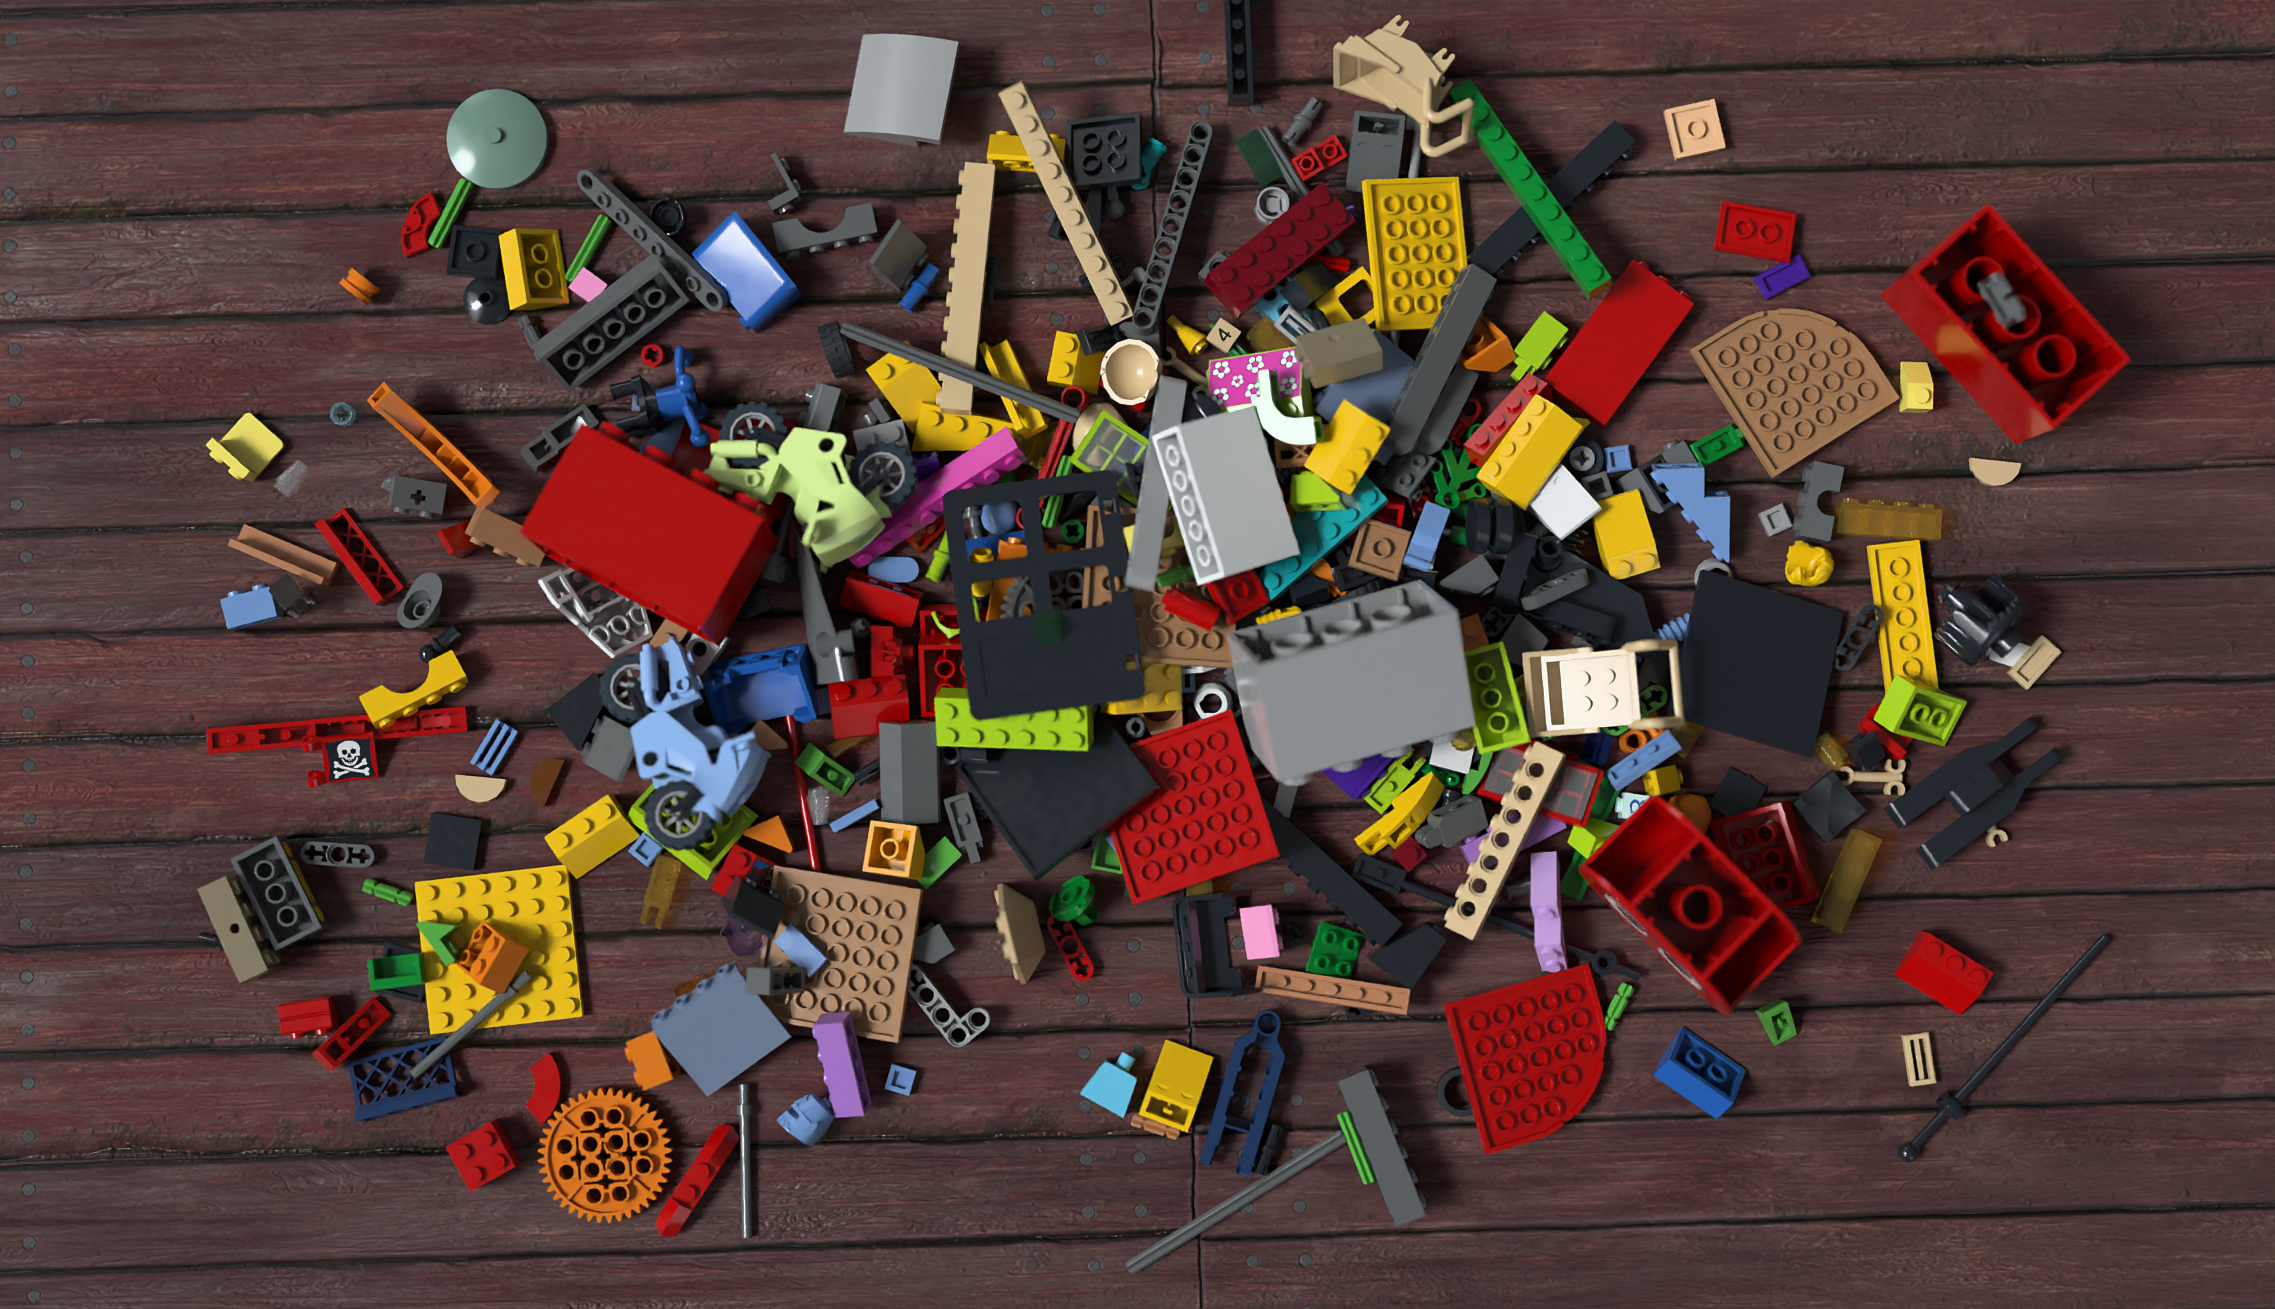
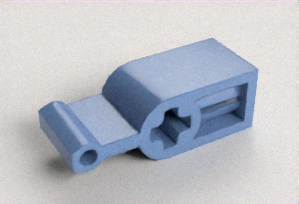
M1426 501L1403 564L1424 572L1428 571L1450 509Z

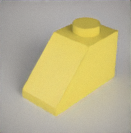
M1901 362L1900 412L1926 413L1932 410L1933 381L1927 362Z

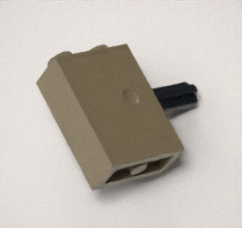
M1314 309L1310 313L1309 318L1316 331L1296 336L1295 359L1298 363H1302L1304 376L1306 379L1311 380L1314 388L1336 382L1344 383L1346 379L1383 369V351L1365 318L1331 326L1324 312Z

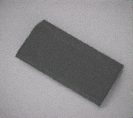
M936 721L880 722L881 822L903 825L941 822L939 746H937Z

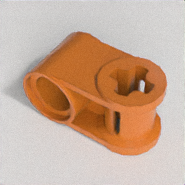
M1654 711L1644 719L1657 718V712ZM1630 728L1620 736L1619 746L1626 753H1634L1668 730V728L1633 730ZM1630 735H1634L1638 740V745L1635 749L1631 748L1627 743Z

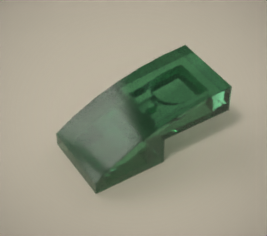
M1257 129L1234 141L1259 187L1262 188L1283 175Z

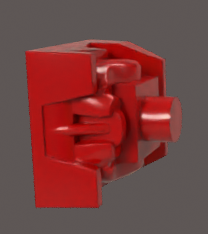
M871 626L872 678L892 676L902 672L903 660L913 659V644H903V635L893 631L892 626Z

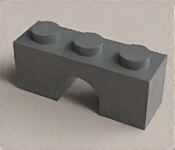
M1817 461L1809 463L1808 467L1805 466L1802 474V481L1805 482L1804 490L1800 491L1797 500V506H1800L1799 516H1795L1792 530L1796 531L1794 538L1823 544L1830 542L1835 516L1823 514L1817 506V499L1821 493L1836 494L1840 492L1844 467Z

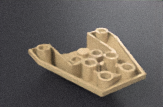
M1004 883L998 884V890H995L994 893L1001 917H998L996 920L999 933H1005L1007 941L1003 944L1005 958H1011L1015 980L1019 979L1021 985L1026 984L1046 952L1035 903Z

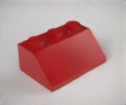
M905 674L828 684L834 740L879 735V723L883 721L910 722Z
M1919 931L1894 972L1895 976L1958 1015L1962 1014L1981 995L1994 974L1935 936L1923 931Z

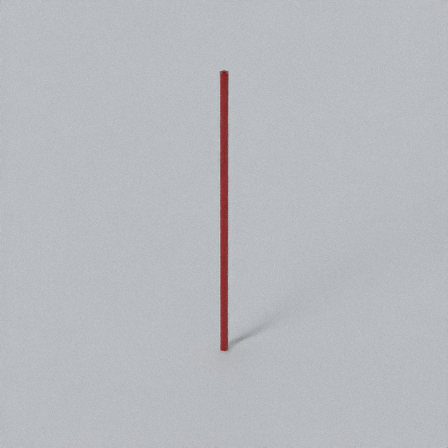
M788 715L784 717L811 871L822 873L805 772L795 764V761L801 755L794 715Z

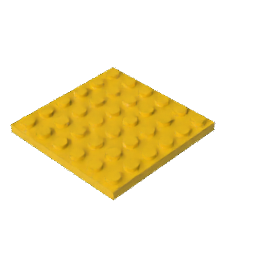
M564 865L415 882L419 922L434 921L461 925V927L446 937L447 941L452 940L459 949L457 953L459 957L466 949L474 931L479 927L482 920L517 939L529 949L511 982L525 970L532 975V978L518 990L519 993L513 999H507L474 1029L584 1016L569 870ZM420 931L422 953L424 952L427 977L425 988L430 1034L455 1032L499 993L475 982L456 965L458 961L446 966Z

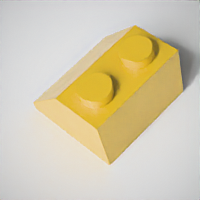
M1056 331L1047 377L1048 385L1063 388L1078 386L1086 392L1097 394L1101 377V364L1105 357V352L1085 356L1076 334Z

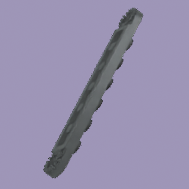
M588 167L578 173L577 182L580 189L650 255L653 253L664 268L709 310L716 312L728 305L727 301L729 300L727 298L728 294H725L726 290H723L722 286L717 285L713 281L714 278L607 178L604 179L600 172H597V169ZM587 175L591 178L593 186L589 185V182L587 183ZM712 293H714L717 296L718 303L716 301L714 302V299L712 300Z

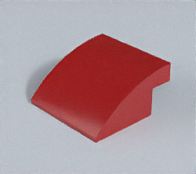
M921 604L920 640L918 646L921 717H935V696L941 687L967 688L960 633L948 638L937 626L931 612L935 611L944 626L958 629L956 604ZM988 607L980 608V618L982 621L987 619Z

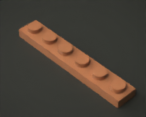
M1258 966L1255 987H1263V992L1260 993L1407 1016L1411 991L1406 988Z

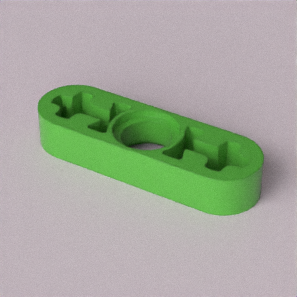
M1652 685L1638 693V698L1642 696L1643 700H1647L1652 696L1651 690L1661 693L1658 697L1659 703L1652 701L1647 704L1650 707L1648 711L1646 705L1639 699L1641 719H1644L1666 703L1668 695L1665 688L1660 685ZM1628 725L1617 726V731L1601 727L1602 731L1608 736H1617L1629 729Z

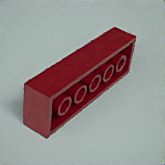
M1322 182L1207 274L1204 283L1235 320H1238L1283 284L1290 274L1295 271L1298 272L1303 266L1348 232L1356 220L1325 183Z

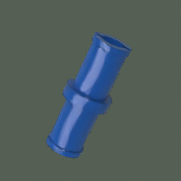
M928 263L918 279L912 281L910 284L912 287L902 301L899 302V305L912 313L922 297L928 295V289L938 275H940V270Z

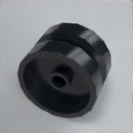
M1471 498L1467 506L1465 519V538L1468 552L1470 554H1484L1489 548L1492 554H1507L1511 547L1513 535V513L1510 500L1508 498H1494L1489 504L1486 498Z

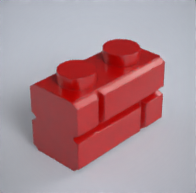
M334 996L278 1004L277 1006L281 1034H290V1039L305 1037L306 1031L315 1030L316 1035L331 1033V1028L339 1024Z

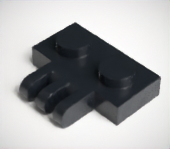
M1355 542L1352 543V547L1350 544L1343 546V550L1340 547L1334 550L1340 565L1333 567L1330 572L1340 593L1383 578L1348 566Z

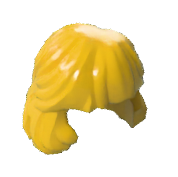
M1798 540L1795 541V545L1789 547L1785 574L1791 584L1813 587L1829 579L1834 569V561L1827 549L1813 547L1804 541Z

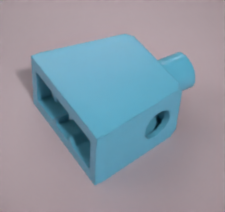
M1123 1051L1116 1064L1106 1059L1082 1088L1080 1094L1123 1118L1137 1081V1076L1129 1072L1136 1059Z

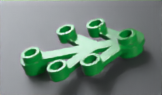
M1475 424L1468 428L1466 439L1468 440L1472 436V432H1475L1482 424ZM1447 438L1445 441L1447 449L1444 450L1441 447L1437 452L1443 454L1451 477L1449 485H1447L1442 473L1443 464L1440 460H1437L1435 463L1437 472L1431 468L1428 474L1433 476L1438 489L1435 504L1450 509V513H1453L1458 509L1460 502L1471 498L1484 497L1486 488L1483 484L1476 483L1468 490L1457 492L1461 483L1477 478L1476 476L1482 468L1476 467L1467 470L1470 459L1465 448L1457 464L1452 450L1453 443ZM1475 487L1479 488L1480 495L1475 493ZM1444 497L1448 498L1449 505L1445 504Z

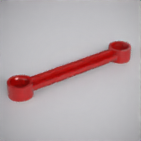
M1069 386L1061 394V403L1068 405L1070 394L1080 391L1082 402L1076 409L1080 413L1085 411L1089 405V395L1078 386ZM1063 419L1059 420L1037 479L1055 476L1072 431L1073 423ZM1046 497L1039 499L1041 524L1044 518L1042 508ZM1020 508L1016 515V521L1024 529Z

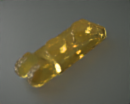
M660 854L657 855L643 901L644 908L640 918L641 924L646 925L649 921L651 907L653 906L660 908L655 921V928H662L674 895L683 864L682 861Z

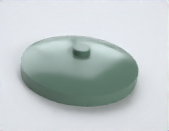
M490 89L472 95L456 109L447 130L448 153L456 169L471 183L489 190H508L530 180L543 165L549 147L547 125L539 110L527 98L510 90Z

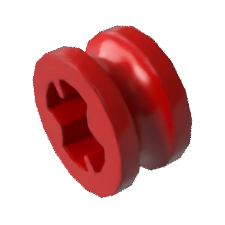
M649 344L643 348L641 359L647 366L655 368L665 362L666 354L660 346ZM650 350L659 352L656 362L647 359V355H651L648 353Z

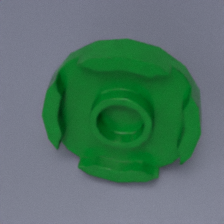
M1082 875L1064 882L1061 885L1064 889L1059 895L1054 893L1049 902V911L1058 921L1064 922L1075 918L1078 923L1085 926L1096 921L1098 918L1097 909L1092 903L1095 895V886L1088 878L1086 879Z

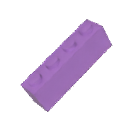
M1553 800L1544 801L1542 806L1552 809L1554 802ZM1516 811L1509 815V822L1517 824L1521 820V813ZM1538 815L1520 851L1567 828L1565 823ZM1490 825L1486 828V833L1480 836L1464 838V844L1459 846L1469 866L1473 860H1478L1481 853L1478 851V848L1483 838L1489 837L1492 831ZM1502 833L1497 838V843L1500 847H1506L1510 842V837L1507 833ZM1495 856L1489 857L1486 860V867L1489 868L1498 863V859Z
M851 1011L823 1013L813 1025V1036L817 1039L819 1046L818 1057L820 1062L823 1063L825 1071L824 1082L829 1088V1102L832 1104L830 1107L834 1109L835 1118L864 1116L872 1105Z

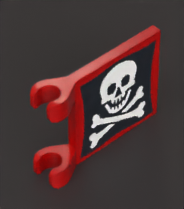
M373 732L325 737L307 735L303 737V751L309 753L322 748L325 772L313 770L307 773V783L310 788L319 787L326 783L379 778Z

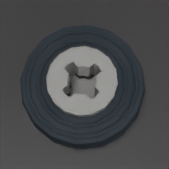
M1578 437L1560 463L1578 482H1581L1582 478L1601 471L1604 458L1603 452L1596 442L1590 438Z

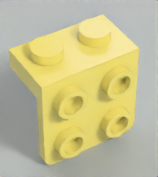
M246 413L221 441L211 438L206 446L211 450L210 456L220 464L225 462L230 467L228 472L237 480L245 479L253 482L284 448V443L253 414Z

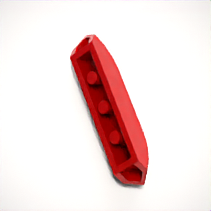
M719 1124L699 1152L655 1221L660 1236H677L740 1139L733 1126Z

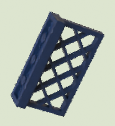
M445 1036L348 1061L356 1111H354L356 1121L364 1123L462 1097L461 1087L457 1083L451 1049L441 1057L439 1062H435L437 1065L429 1077L424 1074L421 1075L422 1078L427 1080L421 1090L415 1091L408 1087L414 1078L411 1073L405 1083L394 1078L401 1064L410 1070L413 1069V1067L403 1062L409 1052L416 1051L422 1055L416 1064L418 1065L428 1056L433 1046L442 1044L448 1037ZM402 1054L399 1059L395 1057L396 1055ZM388 1057L397 1061L390 1074L379 1068L384 1058ZM366 1064L372 1068L365 1081L357 1077V1065ZM440 1068L448 1071L449 1083L440 1085L433 1080ZM376 1071L387 1077L380 1090L369 1084ZM391 1080L402 1086L395 1097H389L383 1093ZM368 1087L377 1094L371 1103L363 1105L361 1094ZM406 1089L410 1091V1093L403 1094Z

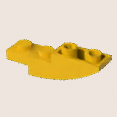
M1432 772L1428 773L1392 800L1391 803L1395 809L1355 838L1356 843L1369 857L1388 843L1395 849L1426 819L1440 798L1445 786Z

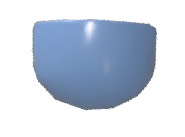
M1014 501L984 505L981 515L983 526L996 535L1014 532L1019 527L1016 521V515L1020 509L1019 505Z

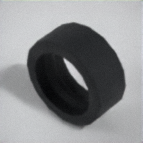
M1458 1066L1448 1069L1440 1076L1437 1081L1436 1095L1438 1102L1445 1111L1454 1116L1464 1117L1473 1114L1471 1104L1462 1107L1455 1106L1450 1103L1446 1096V1086L1449 1081L1455 1077H1463L1461 1068Z

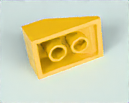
M907 340L903 342L910 345V343ZM888 353L867 368L866 371L914 434L916 433L922 401L936 404L937 390H942V387L927 367Z
M1634 489L1596 501L1601 510L1592 516L1604 573L1616 580L1660 568L1656 544L1639 490Z

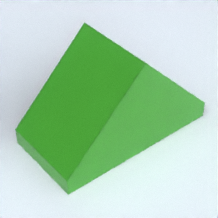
M1777 999L1756 1010L1774 1046L1797 1035L1789 1005L1786 1001Z

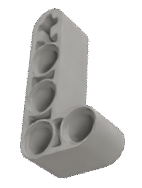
M912 962L911 971L914 969L917 971L916 979L919 982L924 979L926 982L921 984L915 991L913 986L917 983L911 978L908 992L952 1046L962 1047L989 1025L991 1020L989 1010L985 1007L977 1006L961 1017L919 964ZM923 988L933 990V1000L924 1001L921 998V990ZM939 1008H946L950 1013L949 1020L940 1021L936 1016L937 1010ZM982 1012L986 1017V1022L983 1025L973 1023V1013ZM962 1028L966 1033L965 1040L956 1041L952 1036L953 1029Z

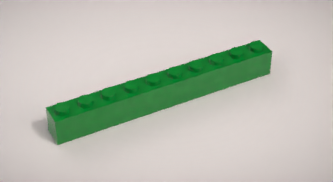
M1469 78L1449 91V103L1451 106L1468 98L1474 101L1471 135L1587 299L1590 301L1611 288V276ZM1463 113L1458 116L1463 122Z

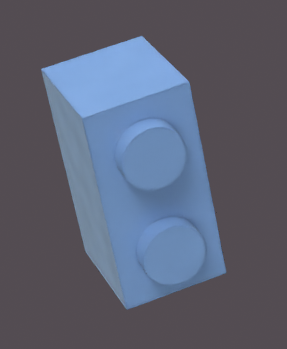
M268 584L253 586V591L243 593V590L228 593L227 598L220 599L227 629L238 630L284 618L277 588L268 587Z

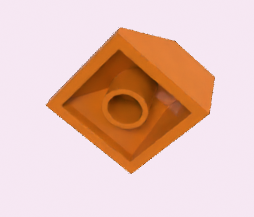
M1483 314L1481 319L1474 324L1472 328L1473 335L1469 342L1464 344L1461 350L1463 355L1459 362L1467 369L1497 372L1517 357L1508 337Z

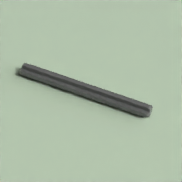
M1267 125L1258 131L1260 139L1297 200H1301L1309 193L1308 188L1271 127ZM1339 239L1327 248L1331 256L1339 257L1344 253V248Z

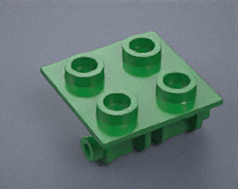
M1321 921L1320 925L1317 926L1316 938L1312 942L1314 943L1313 948H1310L1309 960L1305 964L1307 965L1306 971L1322 976L1350 980L1364 934Z

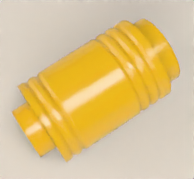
M974 548L969 554L968 561L972 564L994 561V555L988 548ZM993 580L974 583L972 585L973 595L977 597L987 596L992 591Z

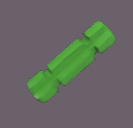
M366 879L362 888L366 893H375V896L392 902L398 901V904L403 906H409L413 899L412 893L407 891L401 892V889L384 883L378 884V881L373 879Z
M1621 983L1617 990L1619 991L1618 995L1615 994L1606 1011L1608 1013L1607 1016L1603 1017L1605 1028L1609 1031L1614 1030L1617 1024L1616 1019L1620 1018L1628 1003V997L1631 998L1634 992V987L1627 983Z

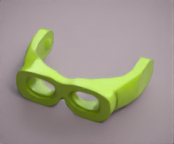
M973 595L976 619L982 622L979 604ZM935 611L931 612L935 623L948 638L959 633V628L953 629L944 626L940 622L938 614Z

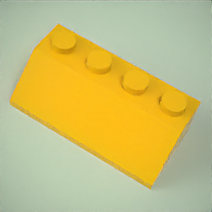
M1535 394L1476 477L1488 490L1502 498H1508L1510 503L1525 511L1584 430V427L1555 404Z

